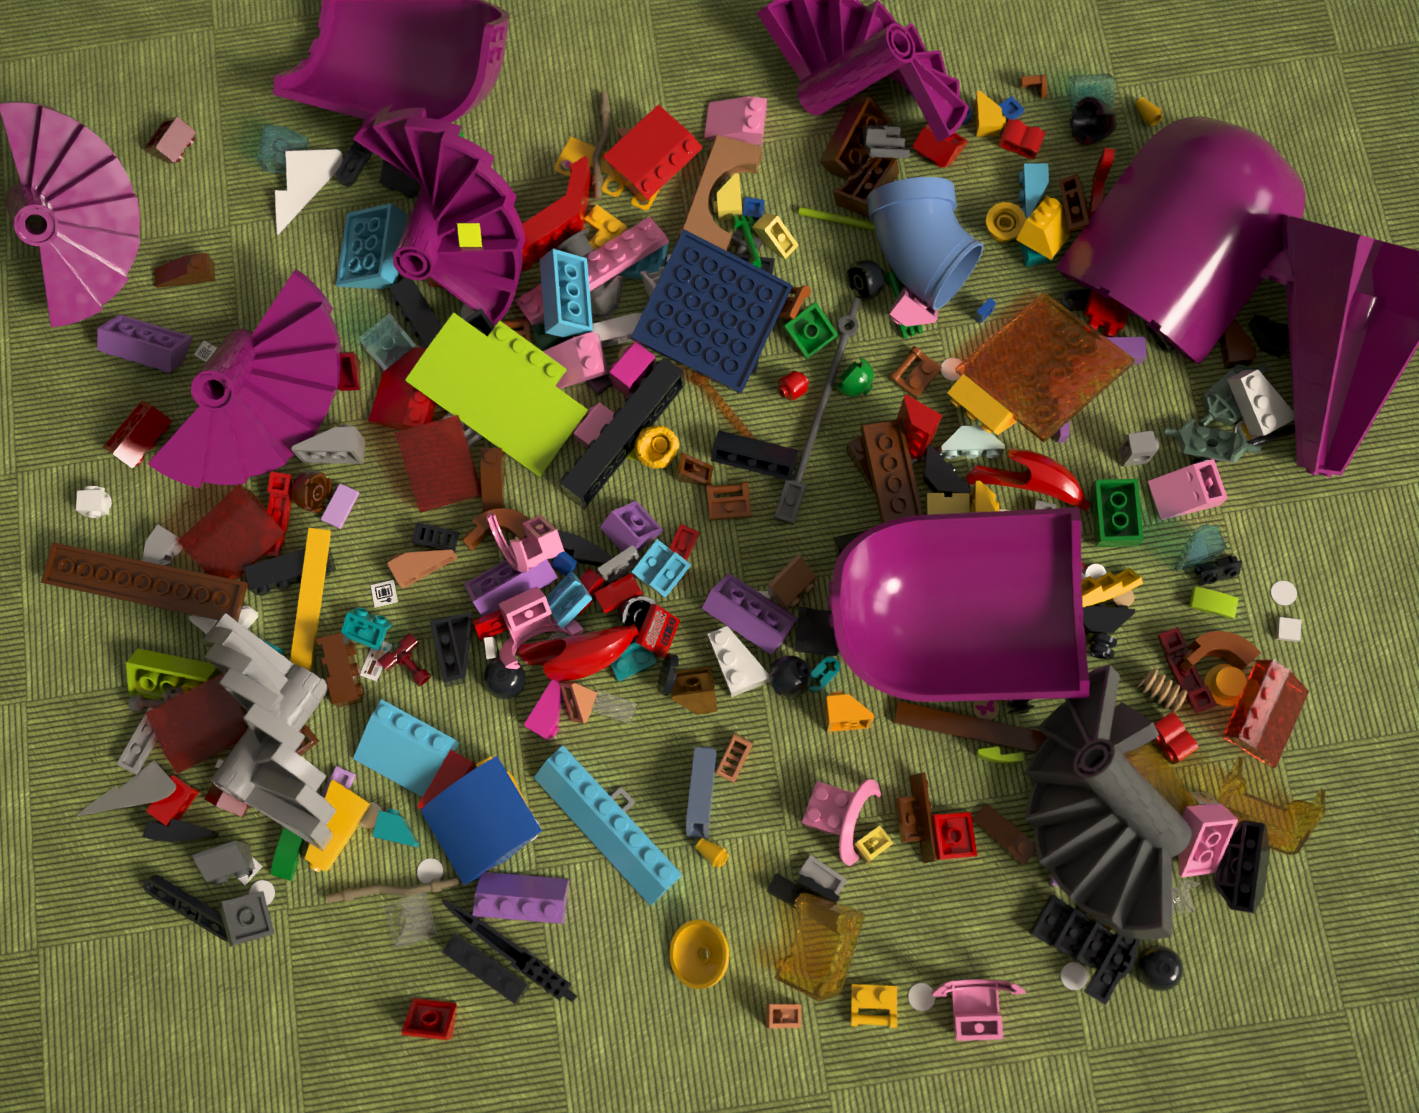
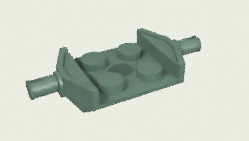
M1265 363L1258 368L1262 375L1270 369L1269 366L1263 369L1267 365ZM1237 364L1202 395L1201 399L1207 414L1198 421L1201 427H1206L1212 420L1232 426L1242 416L1235 397L1231 394V388L1227 379L1244 370L1252 369L1245 365Z
M1193 418L1182 429L1166 427L1164 436L1177 437L1182 453L1230 463H1236L1246 451L1260 454L1261 445L1248 444L1246 442L1244 433L1239 427L1236 433L1194 425L1195 419Z

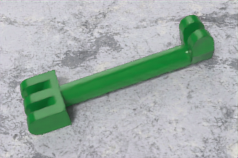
M732 215L733 227L742 230L751 258L748 262L761 268V260L750 232L755 224L753 217L747 216L745 218L744 215H740L738 218L737 215Z
M891 271L885 275V283L891 284L897 299L901 293L898 277ZM900 324L899 329L903 339L908 338L907 329L911 337L915 336L914 327H916L918 334L923 333L921 324L913 326Z

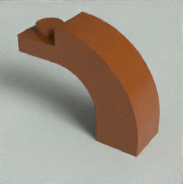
M506 508L489 510L495 514L501 531L509 532L520 540L527 538L522 523L530 520L526 515ZM489 511L478 515L472 520L476 528L469 530L464 536L465 539L462 540L471 551L492 534L486 518Z
M1213 631L1199 636L1187 647L1190 651L1182 657L1185 661L1179 667L1186 673L1202 658L1217 656L1242 671L1261 652L1251 642L1237 634Z

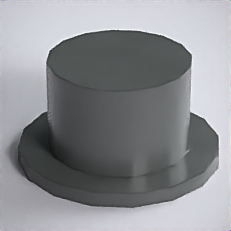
M585 229L561 243L555 250L580 257L589 255V253L594 251L586 238L590 231Z

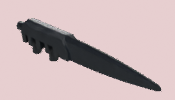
M442 900L443 904L463 924L508 959L513 968L527 976L557 1000L561 1001L563 997L571 1003L576 1000L577 995L569 990L572 984L537 959L529 950L524 947H518L495 929L447 900Z

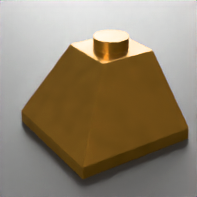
M712 666L675 671L677 676L671 691L673 701L695 714L718 712Z

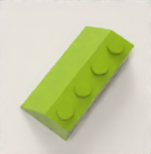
M137 649L127 660L126 670L129 697L133 694L143 695L145 699H164L162 694L168 687H182L184 695H180L181 700L176 701L177 705L185 704L191 710L211 712L219 685V669L212 663L143 649Z

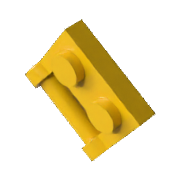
M851 984V1026L858 1027V1024L888 1025L889 1028H897V986ZM858 1008L889 1009V1016L858 1015Z

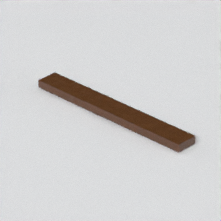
M900 701L897 702L894 718L895 724L1036 753L1037 749L1047 738L1038 730Z

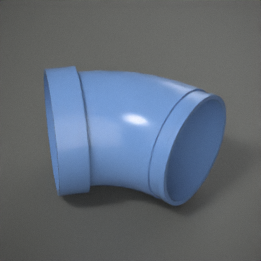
M917 177L894 181L876 188L867 196L869 220L875 225L881 250L889 266L910 292L924 303L930 305L932 309H940L958 292L978 263L984 247L983 243L975 240L973 236L961 227L955 217L954 211L957 208L954 184L944 178Z

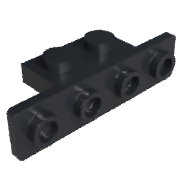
M777 873L767 888L769 894L841 936H845L853 921L852 916L835 907L840 896L835 894L833 890L816 883L810 877L801 874L795 884Z

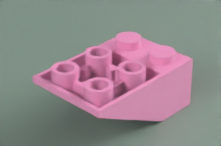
M1214 459L1196 463L1147 481L1160 521L1221 506L1227 499Z

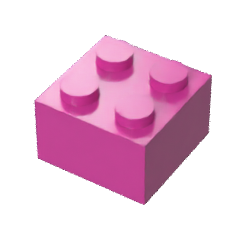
M637 342L632 346H628L619 362L615 361L610 368L613 387L626 397L632 392L635 393L639 388L640 381L645 376L648 377L652 372L651 369L656 363L655 356Z

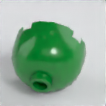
M859 357V363L854 361L839 377L843 379L840 384L836 382L834 385L845 396L858 397L862 393L867 395L873 388L871 383L874 380V370L863 357Z

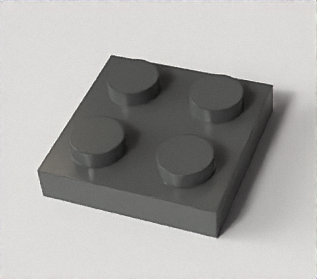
M263 891L219 903L230 947L275 934Z

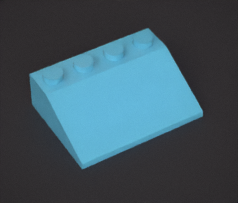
M390 203L347 213L336 286L385 289L397 284L399 272L394 267L393 256L406 226V212Z
M381 699L369 719L353 759L423 797L449 751L453 750L455 752L459 742Z

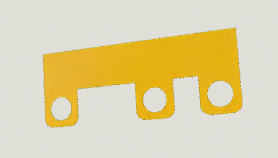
M570 137L554 165V170L565 176H570V170L562 171L559 167L560 163L563 160H568L573 164L583 156L588 158L589 166L593 168V153L596 147ZM603 150L601 155V171L608 174V177L602 186V191L613 197H618L625 184L602 158L607 153ZM610 181H616L619 183V190L610 192L607 189V184ZM659 190L649 199L646 205L638 204L637 198L634 195L631 200L632 205L648 210Z

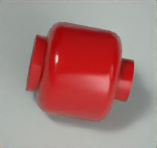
M793 370L782 376L778 381V393L782 398L790 401L801 397L808 390L809 382L806 375Z

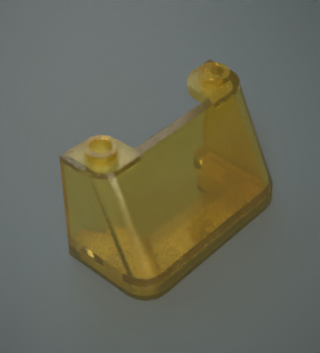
M803 893L799 895L795 902L796 912L801 915L790 955L779 959L776 964L774 979L820 1002L836 997L844 986L863 925L864 913L836 902Z

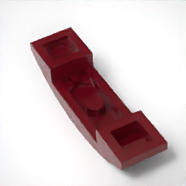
M1179 627L1159 634V642L1177 684L1180 685V690L1187 691L1186 700L1197 714L1217 706L1208 685H1204L1195 665L1186 673L1179 667L1185 661L1182 657L1188 652L1186 649L1188 645Z

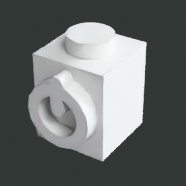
M87 486L84 490L77 491V512L90 518H100L101 515H109L112 501L110 495L105 492V488Z

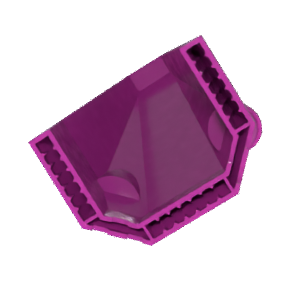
M1284 215L1282 220L1283 250L1272 258L1266 268H1262L1260 277L1275 280L1286 285L1297 465L1306 468L1305 472L1318 476L1320 474L1326 477H1331L1332 475L1341 476L1419 346V251L1290 215Z

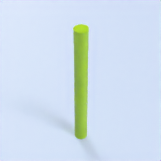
M799 207L798 215L876 231L875 225L871 221Z

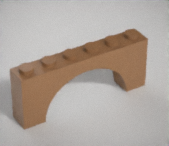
M717 135L715 142L712 141L710 144L709 153L711 154L709 159L706 158L704 161L703 176L700 175L698 178V189L696 193L693 192L690 202L692 206L690 210L687 209L684 217L686 223L684 227L680 228L678 239L683 229L729 252L732 244V233L721 229L712 219L709 212L710 199L718 185L735 173L757 174L762 159V147Z

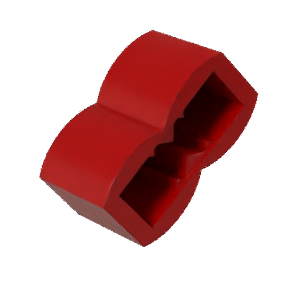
M1009 119L998 146L1009 152L1035 160L1046 133L1039 127L1025 125L1021 120Z
M1174 712L1165 715L1154 723L1159 735L1151 741L1160 746L1164 759L1173 765L1199 748L1195 739L1185 729L1182 721Z

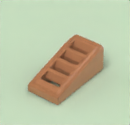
M734 733L715 774L735 783L754 742ZM735 741L746 746V749L744 750L734 745ZM731 749L742 754V758L730 753ZM727 758L738 762V766L726 761ZM725 765L735 770L734 774L722 769Z

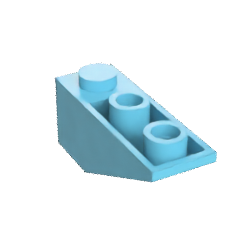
M1024 164L1022 171L1018 173V183L1021 184L1022 188L1019 190V202H1022L1021 209L1025 214L1026 220L1037 208L1048 186V164Z

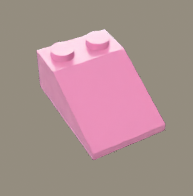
M747 96L709 103L704 140L715 141L717 135H721L753 145H762L767 113V98Z
M595 332L574 337L543 351L567 369L556 385L559 389L610 373L599 335Z
M1219 803L1220 805L1208 804L1186 807L1183 818L1191 827L1192 837L1188 846L1179 854L1180 877L1216 873L1238 822V819L1222 803Z

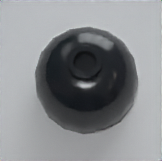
M868 259L851 263L849 265L851 268L847 270V280L850 289L853 290L855 288L859 295L856 298L861 299L863 302L878 296L884 287V270L876 262Z
M644 595L628 598L617 610L619 626L626 627L634 624L640 633L651 603L655 604L656 602Z
M789 655L781 657L771 664L772 672L769 673L771 686L779 696L783 694L787 697L785 699L792 700L800 697L809 689L812 682V673L810 667L802 658Z
M500 657L490 661L485 667L483 673L484 686L493 697L509 700L518 696L523 691L526 672L519 662H517L520 666L518 669L506 668Z
M1161 945L1150 946L1141 951L1135 966L1141 983L1147 988L1158 992L1168 991L1177 986L1183 977L1184 971L1182 960L1178 954L1169 947Z

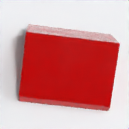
M413 998L401 1035L440 1040L452 1039L457 1003Z

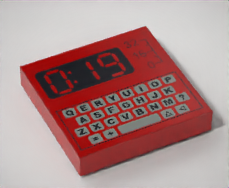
M651 603L636 643L659 658L664 659L669 651L680 620L657 604Z

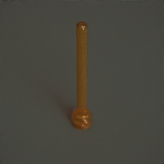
M694 372L690 377L691 381L695 385L703 387L744 437L756 439L708 382L709 379Z

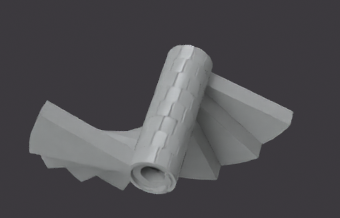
M224 613L201 641V643L210 648L204 658L225 674L220 684L248 711L244 719L249 728L210 781L229 796L246 805H250L316 848L324 851L333 838L332 832L326 825L336 812L316 792L326 778V775L297 754L295 750L305 738L299 731L329 690L327 682L309 670L294 665Z

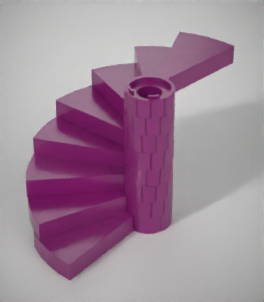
M775 0L757 12L764 26L801 80L797 87V94L801 105L808 113L815 116L821 115L888 76L902 84L912 94L938 142L951 136L965 119L969 106L959 98L960 81L946 74L941 50L926 51L914 24L911 22L904 27L898 24L878 0L868 6H865L859 0Z
M28 101L0 102V114L20 179V183L10 187L6 193L5 205L18 237L26 244L39 246L50 326L58 327L79 322L102 311V306L112 299L129 279L127 273L135 260L140 244V210L137 196L134 194L131 182L116 155L87 126L48 105Z
M391 104L380 109L361 124L353 140L411 176L421 185L417 200L393 256L395 269L402 276L412 280H424L431 277L475 312L482 308L495 326L506 314L513 301L522 269V249L526 239L521 220L514 208L517 196L505 180L491 168L494 156L475 143L459 136L462 126L447 121L427 118L425 108L396 110ZM457 223H480L482 247H460Z
M298 269L293 271L254 332L247 329H236L223 339L222 343L192 381L191 394L199 406L148 463L149 466L175 481L196 488H200L203 482L218 485L245 484L251 476L261 475L285 465L288 459L295 455L292 451V446L315 436L337 393L342 347L336 325L330 314L333 307L321 290Z

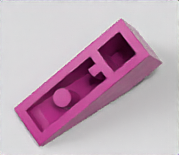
M551 680L524 723L528 730L546 741H549L550 737L554 738L559 731L558 725L562 702V690L559 682L561 681Z

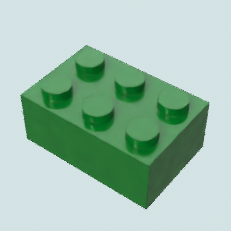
M1138 478L1095 480L1090 487L1095 547L1139 546L1144 538Z

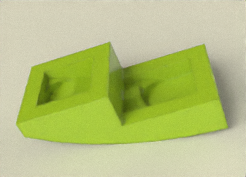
M1195 586L1192 590L1189 607L1206 614L1214 613L1227 619H1234L1239 598Z
M999 746L978 749L975 752L976 757L993 763L1021 764L1024 761L1023 752L1001 755Z

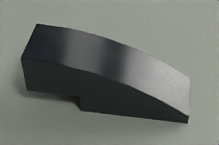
M557 530L564 551L574 554L573 559L577 563L600 567L612 559L607 552L594 543L577 535Z
M172 818L169 826L148 820L142 837L166 843H194L218 837L219 832Z

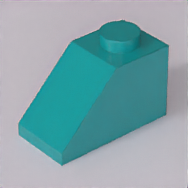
M389 808L386 809V812L379 811L372 837L419 848L420 843L405 817L399 815V811Z

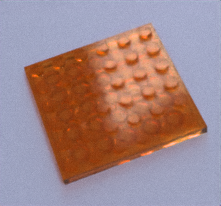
M1043 292L959 364L955 370L959 376H962V374L966 375L1013 414V419L1045 443L1135 363V358Z

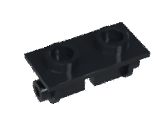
M1228 555L1216 559V567L1212 561L1198 564L1194 571L1197 576L1200 575L1199 586L1213 584L1218 580L1233 578L1240 574L1242 560L1238 561L1236 556Z

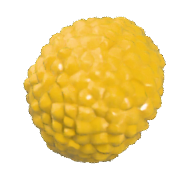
M655 425L641 430L636 437L634 450L638 460L645 467L653 469L666 468L677 455L679 441L673 431L663 425Z

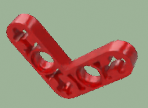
M1104 147L1095 168L1088 212L1089 220L1103 202L1105 181L1115 156V149Z

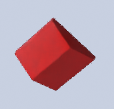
M628 573L594 592L605 614L621 606L628 598L643 594L632 573Z
M971 812L932 815L938 860L978 856Z

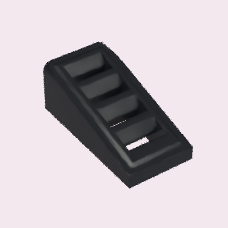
M416 523L412 543L415 546L430 549L453 550L455 553L460 533L432 525ZM425 531L424 539L421 540L422 533ZM434 533L432 542H429L430 534ZM439 534H443L441 543L438 544ZM447 536H451L449 546H446Z

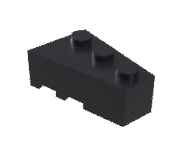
M472 612L430 621L444 688L466 683Z

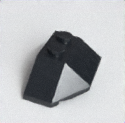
M1242 820L1235 827L1218 866L1214 885L1231 910L1255 914L1264 896L1270 855L1266 823Z

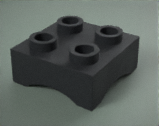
M799 607L795 652L829 656L838 655L834 627H830L829 617L832 614L831 611Z

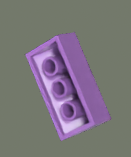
M121 314L97 328V350L108 355L122 357L127 361L141 363L146 367H154L163 372L171 373L182 365L192 342V336Z
M547 559L540 562L537 566L529 568V571L526 573L514 570L507 560H504L464 585L474 605L483 617L500 610L499 603L537 586L540 589L543 586H548L558 577Z
M730 573L710 591L702 607L710 616L717 618L726 626L735 630L745 639L753 642L771 655L782 645L798 621L796 616Z
M485 872L480 876L476 889L473 916L564 924L569 879Z

